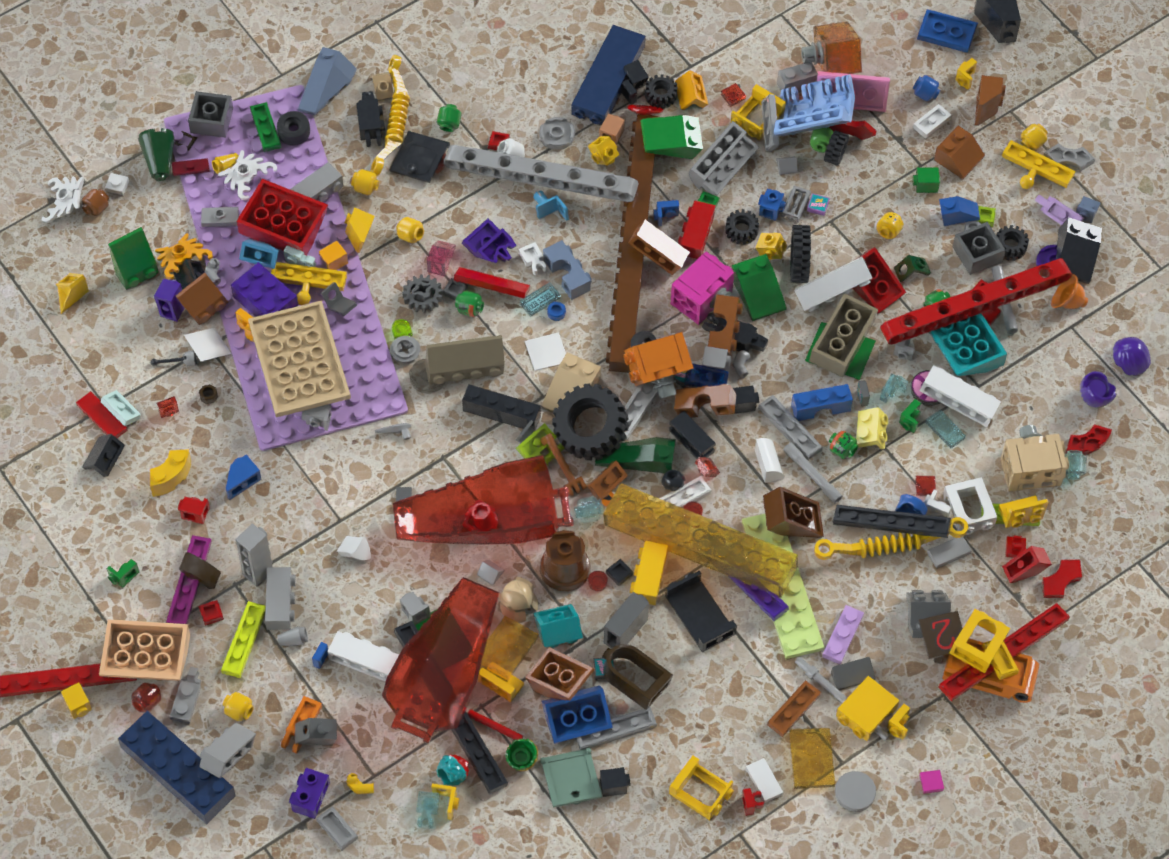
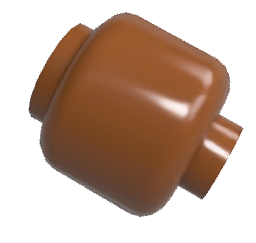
M92 189L82 198V209L87 215L98 216L109 206V197L102 189Z

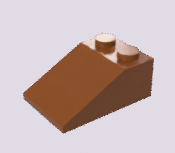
M549 647L525 678L533 691L547 698L570 701L593 673L594 668Z

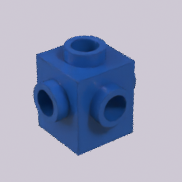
M767 188L765 194H761L758 205H760L759 216L776 221L779 213L783 212L786 206L784 193Z

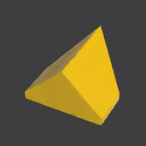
M69 273L56 284L61 314L89 292L87 281L83 274Z

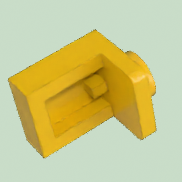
M973 58L967 62L964 61L959 66L955 78L957 83L967 90L971 88L973 80L971 75L975 73L977 61Z

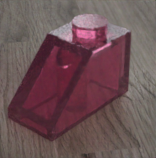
M439 240L435 242L427 258V272L446 276L456 244Z

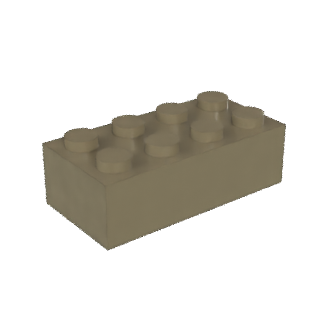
M844 293L813 347L809 362L843 378L875 322L878 309Z

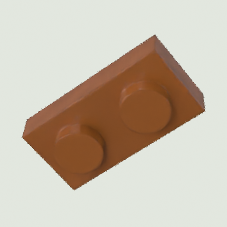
M613 461L587 487L600 501L628 475L617 461Z

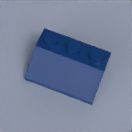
M600 685L579 690L570 701L552 698L541 701L554 744L613 728L604 689Z

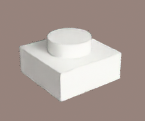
M111 173L105 186L106 192L124 195L129 178Z

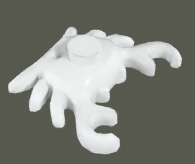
M241 150L237 163L231 169L228 168L218 173V176L226 177L225 184L231 181L232 191L235 190V185H237L238 197L241 200L248 201L250 197L248 195L244 196L243 193L250 192L251 188L245 185L249 184L257 176L258 171L267 175L268 168H273V171L277 172V166L273 162L261 163L263 158L253 159L254 154L244 158V151Z
M73 176L71 182L64 177L65 184L58 178L49 180V186L55 184L51 190L56 192L57 199L54 204L57 206L48 209L47 212L50 213V216L48 218L42 217V221L50 223L56 217L60 218L66 215V213L70 214L74 207L79 209L81 190L84 183L83 177H80L77 181Z

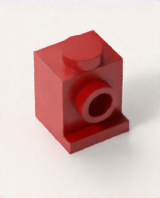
M184 496V499H181L178 504L181 519L204 524L210 509L208 499L204 498L201 501L196 497L189 498Z

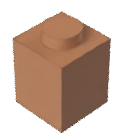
M608 113L599 129V137L609 136L617 144L625 130V120Z

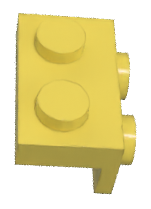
M879 407L858 411L856 439L859 448L877 445L880 449H885L888 416Z

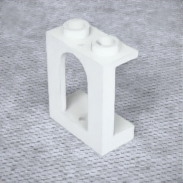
M982 477L945 486L943 492L945 502L949 501L955 517H961L968 523L966 535L981 529L989 530L995 526L997 515ZM977 494L984 510V515L979 519L969 518L964 511L960 498ZM958 524L957 531H962L963 527Z

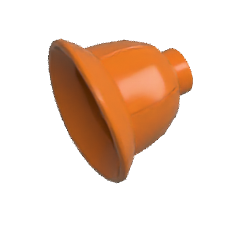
M1074 274L1068 281L1059 285L1051 300L1053 308L1078 309L1079 307L1084 308L1088 303L1084 288L1078 283V278Z

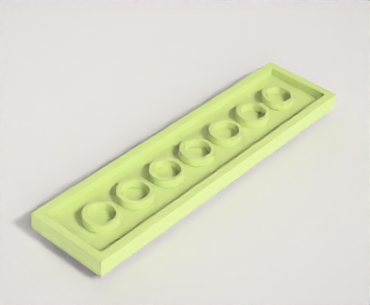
M765 514L743 518L742 525L759 578L789 606V610L776 621H773L785 659L824 651V644L788 536L768 531Z

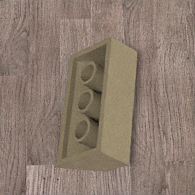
M502 335L429 344L426 347L425 368L429 384H441L448 381L458 382L463 379H479L485 376L496 377L504 373L505 362Z

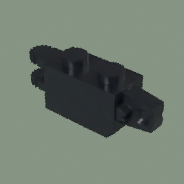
M373 91L362 92V100L356 103L360 139L366 140L367 147H371V139H376L378 146H382V131H385L384 120H380V116H383L382 105L378 106V99H375Z
M709 313L707 319L711 323L704 322L702 328L709 333L710 331L719 332L726 327L727 321L723 318L715 317L713 313ZM737 320V322H740L739 332L735 333L734 340H737L736 351L743 350L749 352L750 349L764 352L769 339L758 334V328L752 324Z

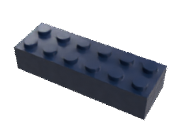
M148 710L118 737L120 747L206 825L236 797L234 787L223 777L218 778L200 768L202 758Z

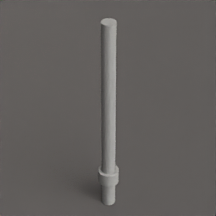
M801 657L796 659L795 663L806 672L805 675L811 680L814 679L839 702L843 703L847 699L844 694L819 674V670L816 667L810 666ZM880 726L874 730L884 741L890 737V734Z

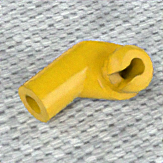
M350 773L347 776V786L355 794L374 793V783L363 784L355 773Z

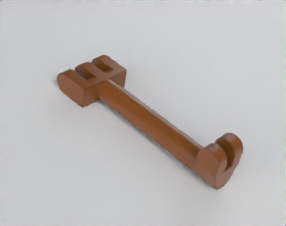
M552 433L541 438L542 444H548L569 482L563 486L568 496H574L572 487L576 494L580 492L578 484L585 490L587 486L582 476L575 479Z

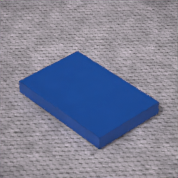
M927 9L917 40L968 53L978 22Z

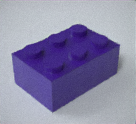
M259 262L231 284L232 296L255 317L298 307L297 295Z

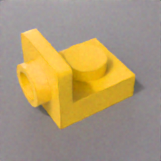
M903 704L889 720L887 729H889L893 736L899 737L902 740L906 737L908 731L904 725L910 718L908 716L910 707L906 704Z

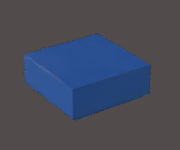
M321 642L312 657L313 667L320 669L328 656V645Z

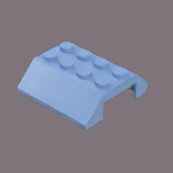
M851 75L835 78L837 92L834 93L830 79H826L825 82L822 80L808 83V85L803 84L801 86L802 100H799L796 86L791 87V89H782L780 97L786 102L783 119L776 120L774 134L777 136L794 135L796 133L851 122L855 101Z

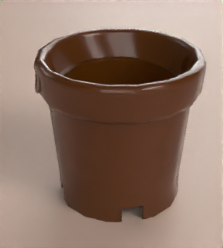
M562 530L555 532L552 538L546 542V550L540 561L542 580L549 587L565 592L576 590L584 585L590 576L591 564L585 552L583 539L576 536L573 531Z

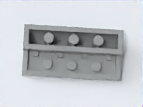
M734 121L690 169V179L699 190L703 187L710 194L717 196L758 150L759 146L746 137L747 132Z

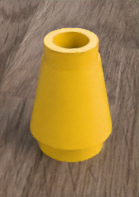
M237 153L215 157V160L212 161V167L217 174L228 168L231 169L237 163L239 156Z

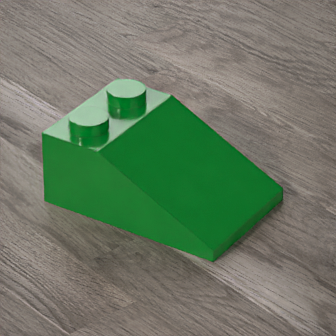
M678 115L641 120L646 153L693 160L703 150L698 117Z
M142 227L108 244L115 274L126 290L136 287L139 283L151 279L159 273L156 260Z
M766 254L732 265L731 268L735 272L734 285L752 321L787 310L774 269Z

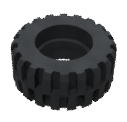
M588 383L584 384L583 388H580L578 385L573 387L574 391L571 393L569 391L564 393L566 397L563 400L561 398L558 400L557 404L559 407L554 408L553 411L555 416L552 419V425L555 427L553 431L558 441L570 454L579 459L584 457L585 460L592 461V457H595L597 460L603 459L602 455L604 454L607 456L613 454L611 451L614 448L618 450L621 446L619 442L625 440L626 434L624 432L628 431L629 428L627 423L629 420L628 414L616 394L612 393L607 387L602 388L599 384H594V387H592ZM594 407L605 410L607 420L600 432L589 437H582L576 434L574 430L575 421L584 410Z

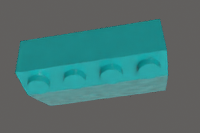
M982 313L929 332L957 377L990 372L1005 364L1007 352Z

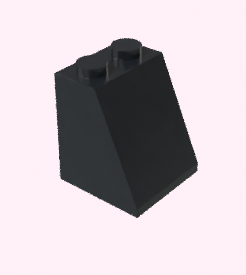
M976 0L974 14L997 42H1016L1021 22L1017 0Z

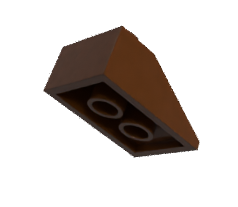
M778 487L763 495L768 531L783 536L824 537L819 502L783 487Z

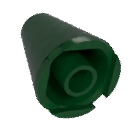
M155 128L141 132L138 137V142L150 175L156 181H164L170 175L175 137L172 130L161 128V131L155 132Z

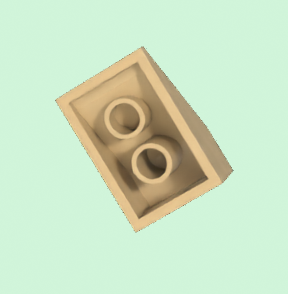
M567 352L555 373L541 408L553 412L554 408L559 407L557 404L560 398L563 400L566 397L564 393L567 391L570 393L574 391L573 387L579 385L580 388H583V385L588 383L594 387V384H598L601 379V366Z

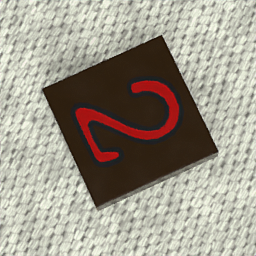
M958 611L918 620L928 659L950 655L951 648L963 629Z

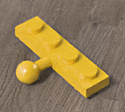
M1010 140L1002 153L1003 158L1030 170L1028 175H1024L1020 179V186L1023 189H1031L1033 187L1036 174L1067 188L1076 172Z
M276 262L275 269L271 270V274L282 283L302 285V290L297 294V301L301 306L310 303V287L326 289L335 282L340 291H344L347 279V272L280 262Z

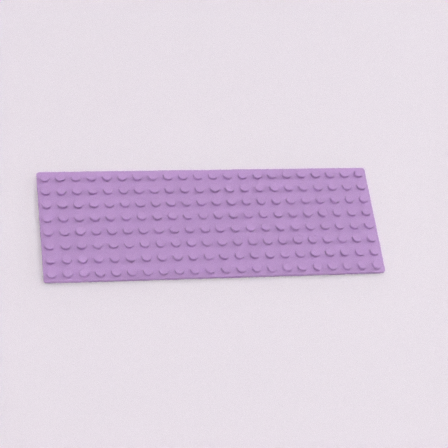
M302 85L232 101L233 112L226 138L190 133L188 123L190 112L164 119L166 129L174 132V142L179 141L178 143L183 144L180 146L174 144L173 155L176 162L208 158L210 172L181 175L180 178L199 243L203 244L201 249L212 251L213 258L218 259L220 262L217 275L221 282L217 287L229 303L219 312L261 451L408 412L358 253L345 233L347 224L344 223L346 216L338 192H334L323 202L328 204V209L314 244L307 256L316 258L314 261L316 268L327 269V264L319 255V251L338 241L348 256V264L338 269V271L347 272L345 288L341 293L343 297L357 303L355 308L345 316L329 310L321 295V292L325 289L310 287L309 289L310 303L318 301L323 303L351 395V399L328 404L331 405L332 412L328 431L324 430V427L321 426L312 427L307 425L306 420H302V411L276 418L255 343L247 339L244 329L238 326L235 312L242 308L252 317L255 316L232 296L231 284L255 265L254 263L239 259L242 242L252 238L240 234L237 226L202 227L201 225L202 208L239 207L240 216L248 201L241 200L238 197L237 185H235V190L232 191L231 181L225 184L226 177H220L214 171L212 161L215 160V157L237 153L239 156L241 150H243L244 158L254 154L253 159L263 158L261 163L273 162L276 164L277 172H274L273 168L267 169V175L258 171L257 176L249 184L245 185L250 187L251 191L244 192L243 195H248L250 198L262 179L291 189L328 163L314 117L304 112L301 113L308 118L310 124V135L304 143L288 145L279 138L281 143L280 149L268 152L263 151L249 106L267 102L277 131L278 119L284 113L298 111L305 91ZM293 125L289 127V130L296 131L299 127ZM181 131L198 137L189 151L186 146L189 145L192 138L184 136ZM277 249L278 256L276 262L287 263L284 251ZM208 255L203 256L206 266L210 262ZM264 267L271 273V268ZM283 283L296 295L302 290V285ZM331 290L329 292V300H332L335 297V290Z

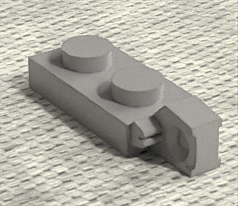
M190 667L187 677L183 676L172 707L170 720L190 724L201 690L198 668Z

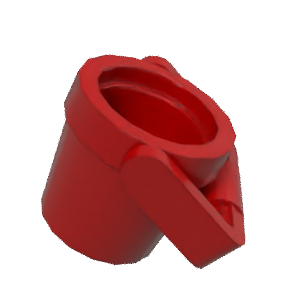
M476 500L464 515L463 527L478 536L494 531L498 525L495 509L481 500ZM472 518L473 526L468 524V521Z

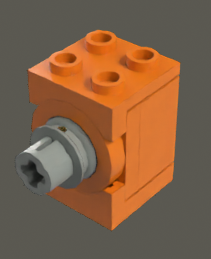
M683 332L633 346L624 350L625 354H623L626 365H629L631 371L629 372L630 380L635 384V387L651 382L654 384L653 389L657 388L660 399L676 394L673 385L676 382L673 378L675 374L693 369Z

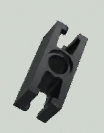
M685 411L669 422L671 425L669 432L700 463L715 452L713 447L716 446V443Z

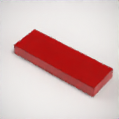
M91 391L76 402V405L106 435L112 434L119 438L128 431L127 427Z

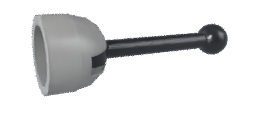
M193 350L185 352L181 358L151 359L150 364L156 366L160 363L183 361L187 366L197 365V358Z

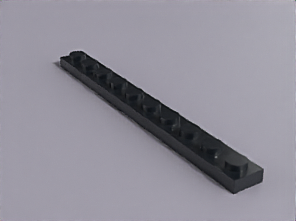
M413 621L394 628L396 637L409 659H411L416 671L488 793L491 794L507 787L508 782Z

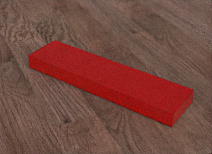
M462 267L458 268L453 279L454 281L523 299L530 290V285Z

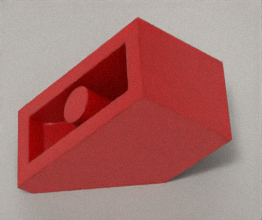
M1030 546L1004 564L1002 568L1009 582L1014 583L1040 574L1050 567L1052 563L1044 548Z

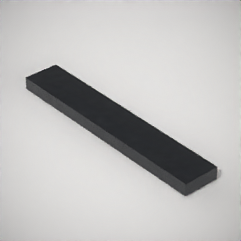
M836 505L833 517V525L948 538L952 523L951 518L845 505Z

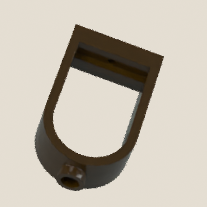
M620 644L612 649L607 648L602 655V658L605 659L603 674L606 680L645 710L670 685L673 677L672 673L632 645ZM618 658L630 660L656 680L646 691H643L613 668L611 661Z

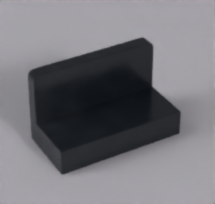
M185 259L182 265L178 266V273L173 272L176 281L181 284L182 290L205 273L200 261Z
M112 434L99 436L82 468L85 470L93 468L103 477L109 476L125 444Z

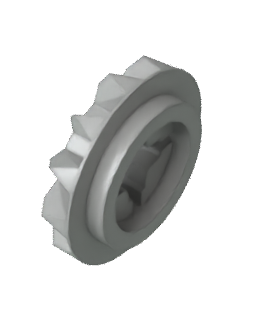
M410 336L398 337L390 346L391 356L397 362L400 361L404 364L409 361L413 362L419 356L420 344ZM402 346H403L405 349H409V350H408V352H409L408 354L405 353V352H402Z

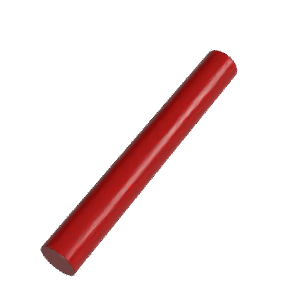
M471 709L467 713L469 718L513 740L523 739L524 735Z

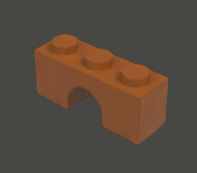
M716 294L713 313L715 317L725 319L727 324L722 331H710L708 347L728 350V356H731L732 351L736 350L737 340H734L735 333L739 332L740 322H737L738 315L742 314L743 304L740 303L739 297Z
M727 384L677 389L674 410L677 415L685 411L691 418L698 417L699 409L704 404L710 403V407L716 416L734 414L736 393L732 386Z

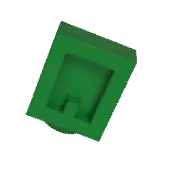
M916 399L901 413L899 420L901 426L912 433H915L917 430L918 421L916 419L921 413L919 411L921 402Z
M132 559L122 564L118 572L111 566L106 568L108 579L114 585L118 584L122 588L140 572L137 563Z

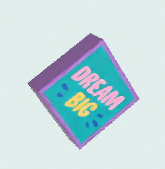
M812 193L807 211L825 216L830 198Z

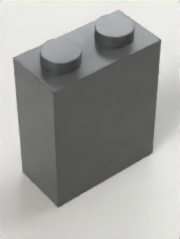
M632 592L605 624L604 644L611 649L620 644H628L648 621L649 602L643 595H637L635 592Z

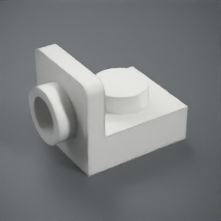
M933 490L932 494H928L924 501L928 509L926 514L949 517L951 507L942 501H936L937 491Z

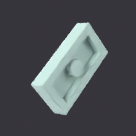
M117 390L102 396L101 403L124 426L140 419L141 414Z

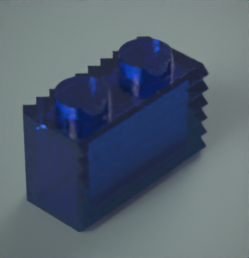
M692 363L693 369L686 371L684 380L685 386L688 384V386H695L696 388L727 384L729 371Z

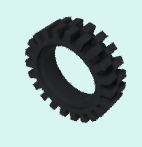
M793 225L790 246L791 283H808L811 264L810 225Z

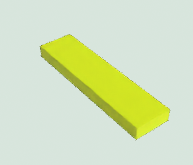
M247 602L221 668V673L241 678L266 613L265 605Z

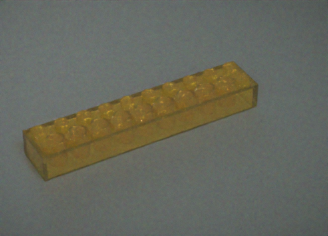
M620 483L603 513L605 526L644 542L650 541L668 545V552L729 577L739 579L746 584L757 586L763 591H770L782 598L798 568V555L622 483Z

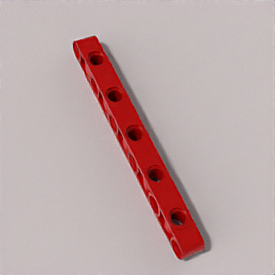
M1056 259L890 319L880 326V330L889 345L897 344L1062 284L1072 277V273L1064 259Z

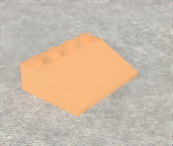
M108 619L99 676L180 681L190 641L188 624Z

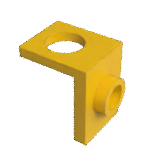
M432 784V794L450 797L447 816L448 820H452L453 812L458 810L459 806L456 787Z

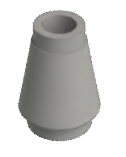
M297 626L277 635L280 646L304 645V643L308 642L305 627Z

